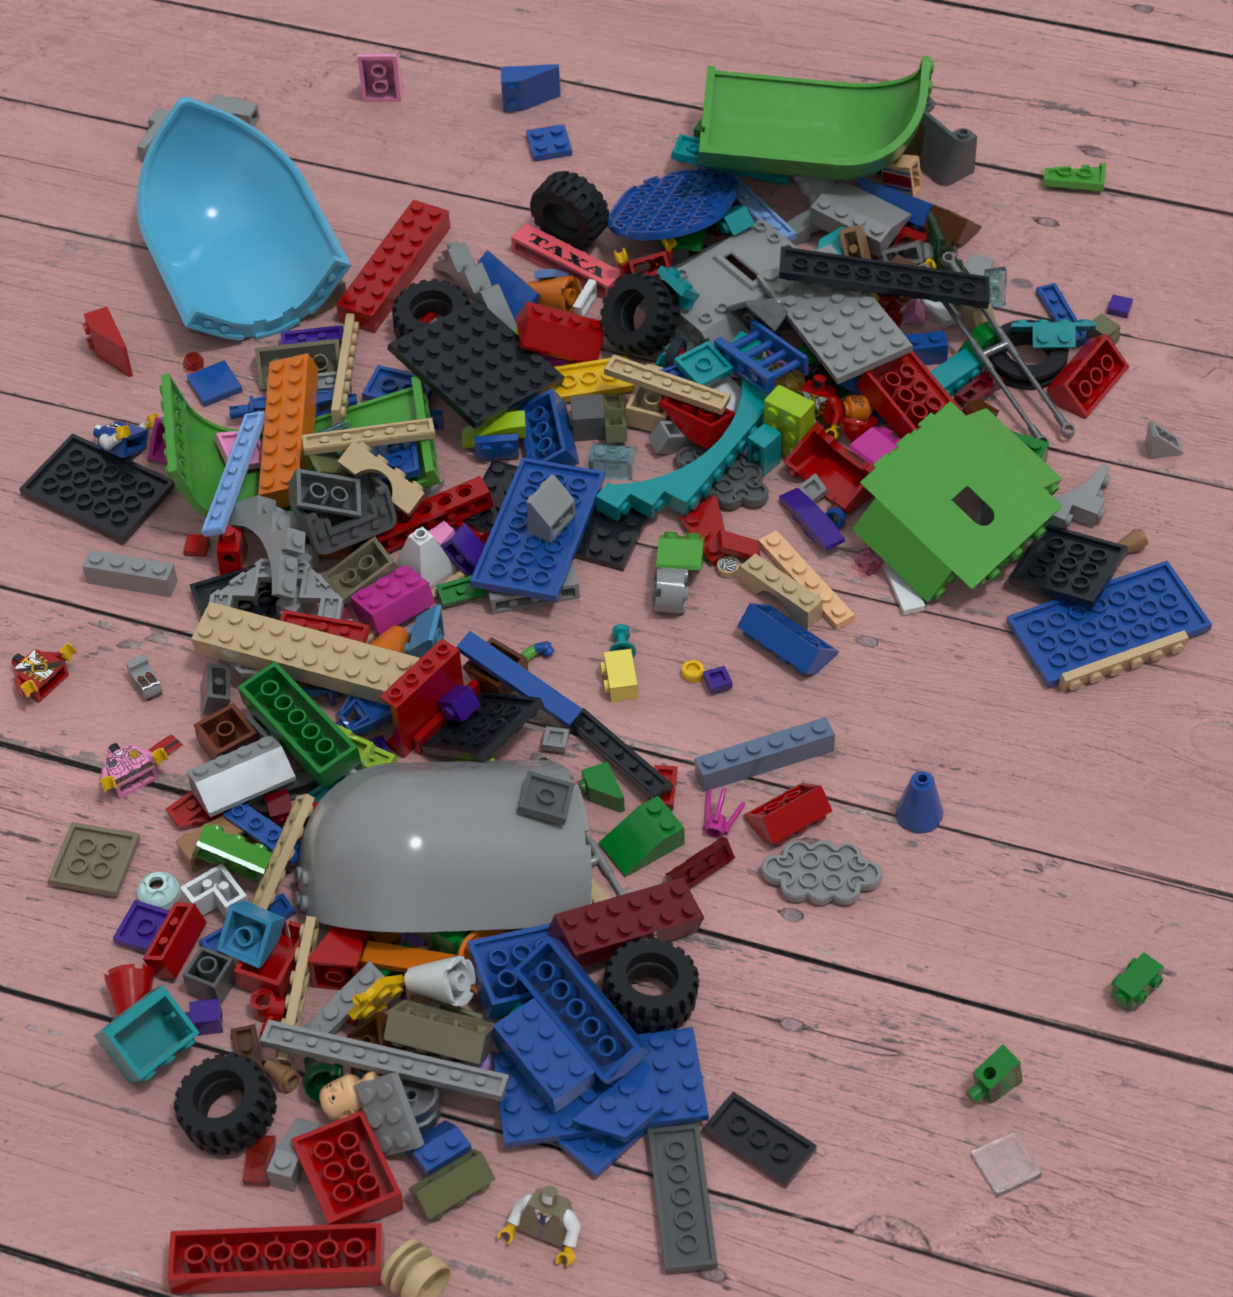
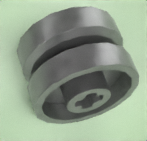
M401 1079L418 1128L422 1134L433 1128L441 1116L442 1105L439 1097V1087Z

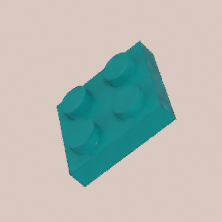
M710 341L674 358V365L688 380L707 387L734 373V367Z

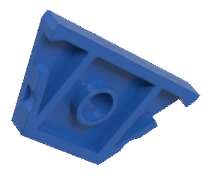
M644 1059L573 1119V1125L578 1128L585 1126L594 1129L597 1134L612 1136L614 1139L626 1143L662 1113L663 1103L648 1061Z

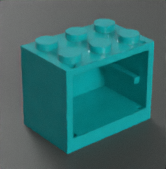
M162 985L151 990L93 1036L130 1084L136 1081L141 1083L150 1079L157 1073L155 1071L157 1066L158 1068L163 1065L166 1066L176 1058L174 1054L176 1051L179 1053L196 1042L194 1037L199 1034V1031L166 987Z

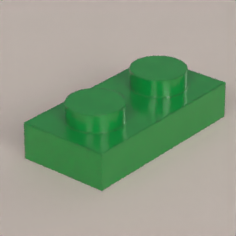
M472 575L436 585L442 608L485 597V590L471 587L470 580Z

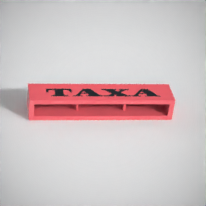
M527 223L511 236L512 252L545 269L567 272L569 276L578 278L582 288L585 287L589 279L596 280L597 295L603 299L607 297V291L611 286H614V282L619 278L622 279L619 269Z

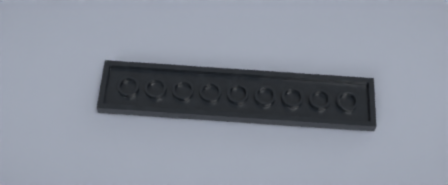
M781 246L779 279L951 303L954 305L972 306L974 308L988 309L989 276Z

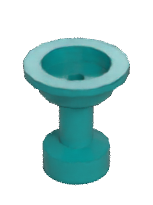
M625 624L615 625L612 628V637L617 642L610 647L609 652L631 649L632 657L634 658L636 648L632 643L626 641L630 637V628Z

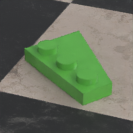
M1099 163V167H1090L1089 164L1081 165L1079 169H1072L1069 166L1045 168L1043 186L1069 188L1071 190L1083 189L1092 192L1104 191L1106 163Z

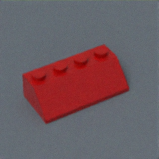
M527 301L515 318L522 349L576 363L599 360L604 337L599 320Z
M1103 334L1090 338L1046 390L1058 407L1081 418H1087L1130 366L1109 336Z

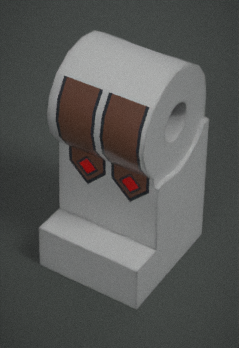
M145 654L126 662L129 677L145 700L163 692L161 684L151 669Z

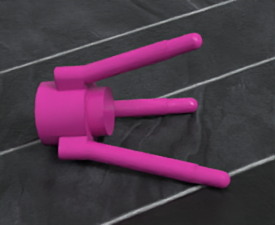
M725 787L721 790L716 811L712 816H710L711 790L708 789L706 794L703 829L707 835L714 838H721L723 834L728 835L730 827L745 806V802H741L729 821L726 822L725 816L720 814L726 794Z

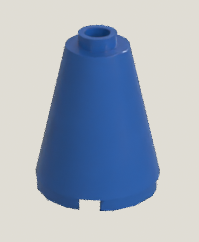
M924 771L916 772L911 776L896 806V817L899 824L904 829L907 827L914 830L913 833L917 834L929 833L935 830L943 818V807L935 780L930 773Z

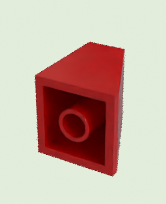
M333 926L308 958L313 988L341 990L364 967L361 960L367 940L372 941L370 931Z

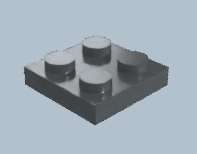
M527 771L517 813L565 825L575 784Z

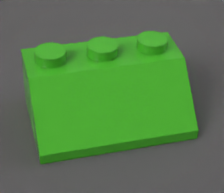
M205 824L192 855L216 866L222 863L228 871L259 883L272 854L268 851V848L259 843H255V845L250 844L241 835H229L223 832L224 829L218 825L211 824L208 826Z

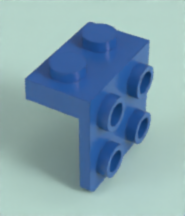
M517 434L474 437L476 460L519 457Z

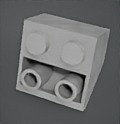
M552 474L546 481L541 483L539 489L533 495H530L526 502L529 533L550 543L576 516L574 498L556 476Z

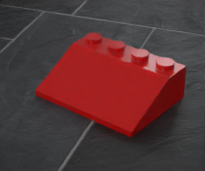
M910 352L863 373L856 384V387L900 439L908 433L911 434L916 428L920 429L918 424L930 413L935 415L950 401L963 412L914 352Z
M363 1110L291 1139V1143L328 1225L379 1219L404 1209L400 1188Z

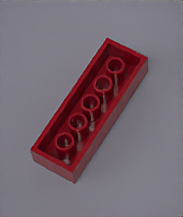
M679 878L554 914L548 932L551 937L560 940L580 966L583 967L609 959L617 948H624V944L630 941L635 943L637 939L646 938V940L658 938L660 942H665L697 933L704 915L684 878Z

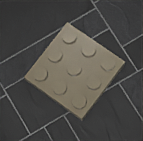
M71 822L49 875V885L118 897L140 842L139 834Z

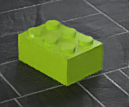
M778 384L764 400V423L781 433V453L787 457L813 427L815 402Z

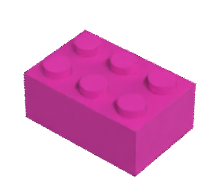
M408 565L397 568L394 572L378 579L375 583L359 590L350 597L357 618L364 624L370 625V628L378 635H381L391 626H397L435 604L429 582Z

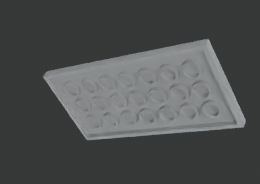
M831 244L815 250L838 254ZM779 266L757 275L759 284L768 296L782 302L784 308L788 311L785 318L837 384L913 352L911 342L868 291L779 279Z

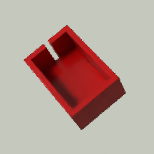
M285 919L280 939L261 968L239 960L234 969L237 987L252 992L266 988L271 990L275 996L284 998L290 987L291 972L296 970L295 952L296 948L301 945L300 927L302 924L290 920L287 927Z

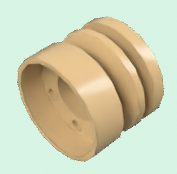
M411 1239L402 1244L392 1254L382 1270L380 1279L383 1285L390 1288L394 1294H400L401 1297H439L450 1280L452 1270L441 1258L436 1255L432 1256L431 1250L425 1247L422 1242L417 1239Z

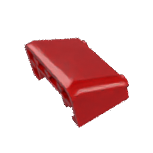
M816 422L783 461L788 467L786 472L795 479L800 477L803 481H806L816 473L829 490V493L824 497L834 503L832 507H838L849 514L873 496L860 482L875 468L872 463L869 464L867 461H863L839 443L834 436L824 431L825 428Z

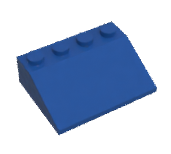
M550 923L467 942L470 960L475 969L478 997L487 1020L507 1016L520 1002L527 1003L535 998L514 973L513 969L543 940L550 936L548 932Z

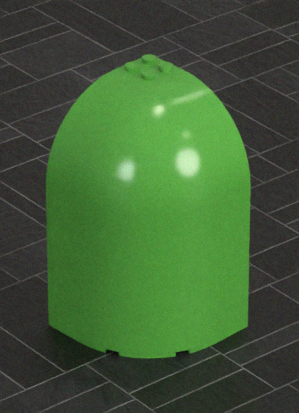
M922 56L918 69L911 75L893 81L878 83H845L715 70V66H707L697 167L827 180H853L879 172L898 159L909 146L919 128L926 102L929 100L930 93L932 92L933 81L929 80H931L934 71V61H931L930 56Z

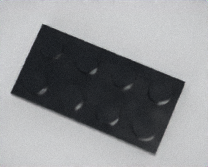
M735 1092L730 1094L703 1127L704 1134L785 1187H788L817 1150L816 1144Z

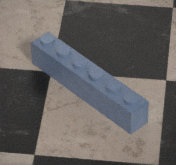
M826 717L696 757L695 775L703 792H706L708 789L712 790L833 752L835 734Z

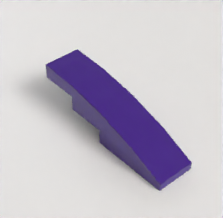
M799 488L779 496L780 503L791 511L792 519L803 526L805 535L822 548L829 550L845 542V538L828 516Z

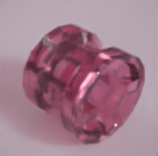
M867 547L858 553L855 563L859 567H863V571L870 576L882 567L883 559L875 555V551L871 547Z

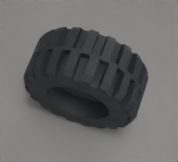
M569 171L554 172L546 178L531 196V216L534 217L536 226H539L541 231L554 236L564 243L570 244L578 250L590 247L608 225L609 209H607L608 204L603 199V194L600 191L598 192L596 186L593 183H589L587 178L580 177L577 173H569Z
M639 272L626 274L622 279L619 278L615 281L614 286L608 289V295L602 301L604 303L603 309L601 308L600 315H602L600 322L601 327L604 328L602 331L605 338H608V342L615 346L616 349L635 355L650 356L660 352L663 349L662 346L666 347L671 342L670 338L675 336L676 326H679L680 323L678 317L681 315V308L678 307L680 302L678 296L675 295L676 291L665 280ZM645 299L647 303L646 317L642 325L636 330L634 314L640 302Z
M425 279L420 280V283L416 284L414 282L410 284L408 289L404 288L400 292L392 306L396 339L430 324L418 321L419 318L430 312L446 316L471 304L467 294L455 284L451 285L446 280L441 282L438 279H432V281H426Z
M641 938L637 939L635 943L633 941L625 943L624 948H617L613 955L609 957L604 971L602 992L637 1034H642V1032L657 1033L671 1030V1028L675 1030L681 1027L683 1022L688 1021L692 1011H694L699 988V973L697 967L693 965L694 961L689 955L685 956V951L679 946L675 948L673 943L665 941V943L660 942L658 938H652V940ZM639 978H655L668 985L671 991L662 995H646L635 990L630 985V982Z
M223 1053L217 1054L213 1059L208 1057L202 1060V1064L199 1066L194 1065L190 1069L191 1073L188 1076L185 1075L181 1080L182 1086L177 1088L175 1094L177 1099L174 1101L177 1122L191 1142L200 1150H205L212 1155H216L219 1152L221 1156L230 1155L231 1151H234L236 1154L242 1152L246 1146L250 1148L255 1145V1140L259 1137L262 1139L267 1133L265 1129L271 1127L274 1121L272 1115H275L277 1111L275 1103L277 1100L276 1092L261 1067L245 1055L239 1057L237 1053H228L227 1056ZM230 1091H244L241 1102L232 1112L222 1117H207L211 1105L221 1095Z

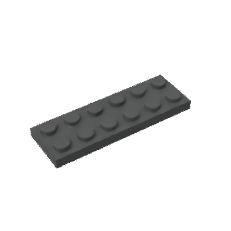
M699 1123L648 1129V1139L665 1274L718 1268Z

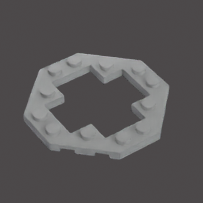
M260 559L254 563L255 567L246 573L243 571L237 575L221 591L218 589L210 594L209 602L233 608L234 600L256 601L260 582H272L269 559ZM298 560L297 583H301L300 602L320 603L318 616L342 620L344 610L343 598L330 588V585L320 574H317L306 560ZM227 662L241 678H251L261 671Z

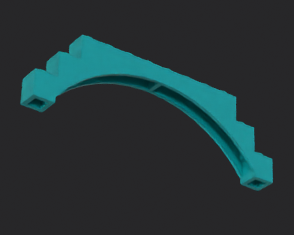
M740 331L731 343L748 334ZM756 339L738 350L745 353L762 344V341ZM763 353L752 358V360L756 362L761 361ZM771 365L765 368L766 370L772 372ZM739 375L741 399L737 412L723 436L707 452L686 466L660 477L625 484H612L608 482L596 495V510L616 521H619L623 515H627L631 508L652 519L657 512L660 513L665 505L687 516L691 510L697 508L700 499L704 495L707 496L712 485L716 481H720L724 471L734 464L736 457L746 450L748 437L764 424V400L768 395Z

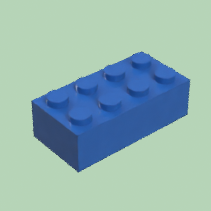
M535 998L493 1025V1038L553 1113L595 1086V1071Z

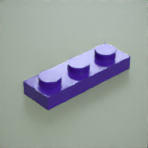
M343 326L280 332L281 345L339 339L341 346Z

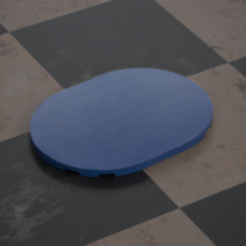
M714 169L680 170L669 172V175L662 178L658 176L643 180L644 184L638 187L636 185L630 187L619 198L607 219L609 229L613 234L631 240H661L697 232L713 225L726 215L739 194L738 181L734 179L733 175L727 172L719 174Z

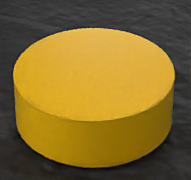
M689 660L682 665L681 673L685 681L696 683L703 679L704 666L701 662Z

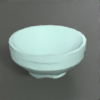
M167 872L150 873L142 878L137 886L138 901L166 910L170 909L179 900L181 895L179 882L172 874ZM155 880L163 882L162 887L158 889H152L150 884Z

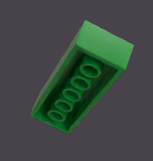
M276 661L238 686L242 703L323 789L362 763L358 747Z

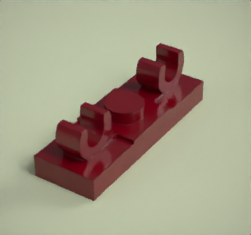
M721 837L685 860L684 863L675 867L672 871L667 872L665 875L668 882L684 878L690 889L735 859L728 839Z

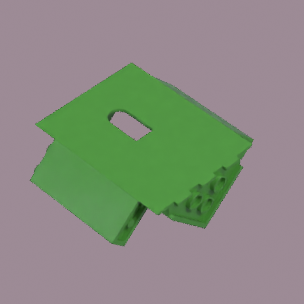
M950 401L935 415L930 413L918 424L920 429L916 428L911 434L905 435L895 445L897 448H894L888 454L885 453L873 464L875 469L869 472L860 482L876 498L852 530L927 602L941 599L947 592L945 589L947 585L952 584L958 577L971 589L975 588L979 583L983 584L990 580L992 582L996 580L1001 574L1000 569L1003 565L1007 566L1013 560L1019 559L1024 553L1023 547L1028 542L1034 539L1039 540L1046 533L1045 527L1049 524L1051 517L1062 507L1053 497L1059 490L1058 484L1062 478L987 408L966 416ZM968 487L994 512V520L989 525H978L952 500Z

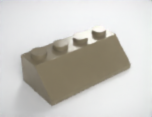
M339 339L255 348L260 390L267 389L266 378H268L269 362L309 353L319 369L318 373L336 372L340 357Z
M404 999L388 1012L384 1040L391 1041V1044L397 1047H405L407 1045L414 1047L415 1051L420 1053L433 1052L439 1054V1057L452 1060L456 1058L463 1060V1063L466 1065L477 1066L487 1059L494 1041L493 1025L495 1023Z

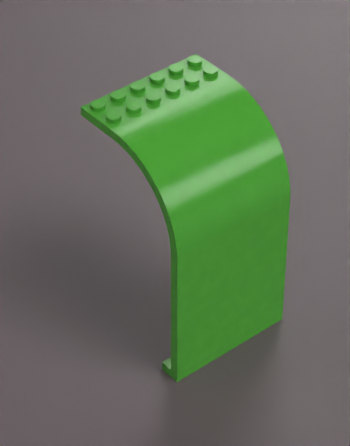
M167 373L161 375L162 385H159L160 393L163 397V401L160 404L164 412V417H162V423L165 428L163 439L166 444L164 454L168 462L165 470L167 476L174 480L176 490L183 494L195 511L206 518L226 466L214 440L215 434L239 430L219 426L196 413L185 400L171 375ZM417 376L411 377L413 387L346 407L347 417L342 421V428H333L331 412L315 417L314 433L431 418L426 387ZM261 431V434H260V437H259V439H260V441H261L262 444H263V432H264V431ZM434 438L416 441L422 475L407 480L411 483L416 481L423 488L440 484ZM312 463L311 471L317 472ZM260 468L247 470L236 502L258 495ZM388 484L387 486L392 497V485ZM291 506L281 508L293 514Z

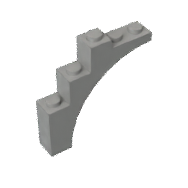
M215 94L212 100L208 102L209 105L222 109L255 127L260 119L257 103ZM156 108L153 114L149 116L148 125L150 129L147 130L146 135L137 145V152H139L141 162H144L150 143L169 114V110Z
M457 240L446 245L448 249L442 251L443 255L438 256L439 261L433 263L435 270L448 273L465 289L473 302L479 300L512 330L516 329V322L499 284L492 285L483 264H475L466 242L459 244Z
M1101 463L1096 473L1085 484L1071 492L1054 497L1062 507L1051 517L1049 525L1060 528L1069 527L1073 520L1094 528L1096 521H1101L1105 513V509L1102 508L1104 491L1101 489L1102 487L1107 488L1111 476L1107 474L1110 466ZM984 504L979 522L989 525L994 520V512Z
M257 495L236 502L227 526L242 528L244 532L252 530L261 539L271 566L272 596L286 600L295 599L299 555L304 554L306 532L290 528L291 516L275 512L276 500Z

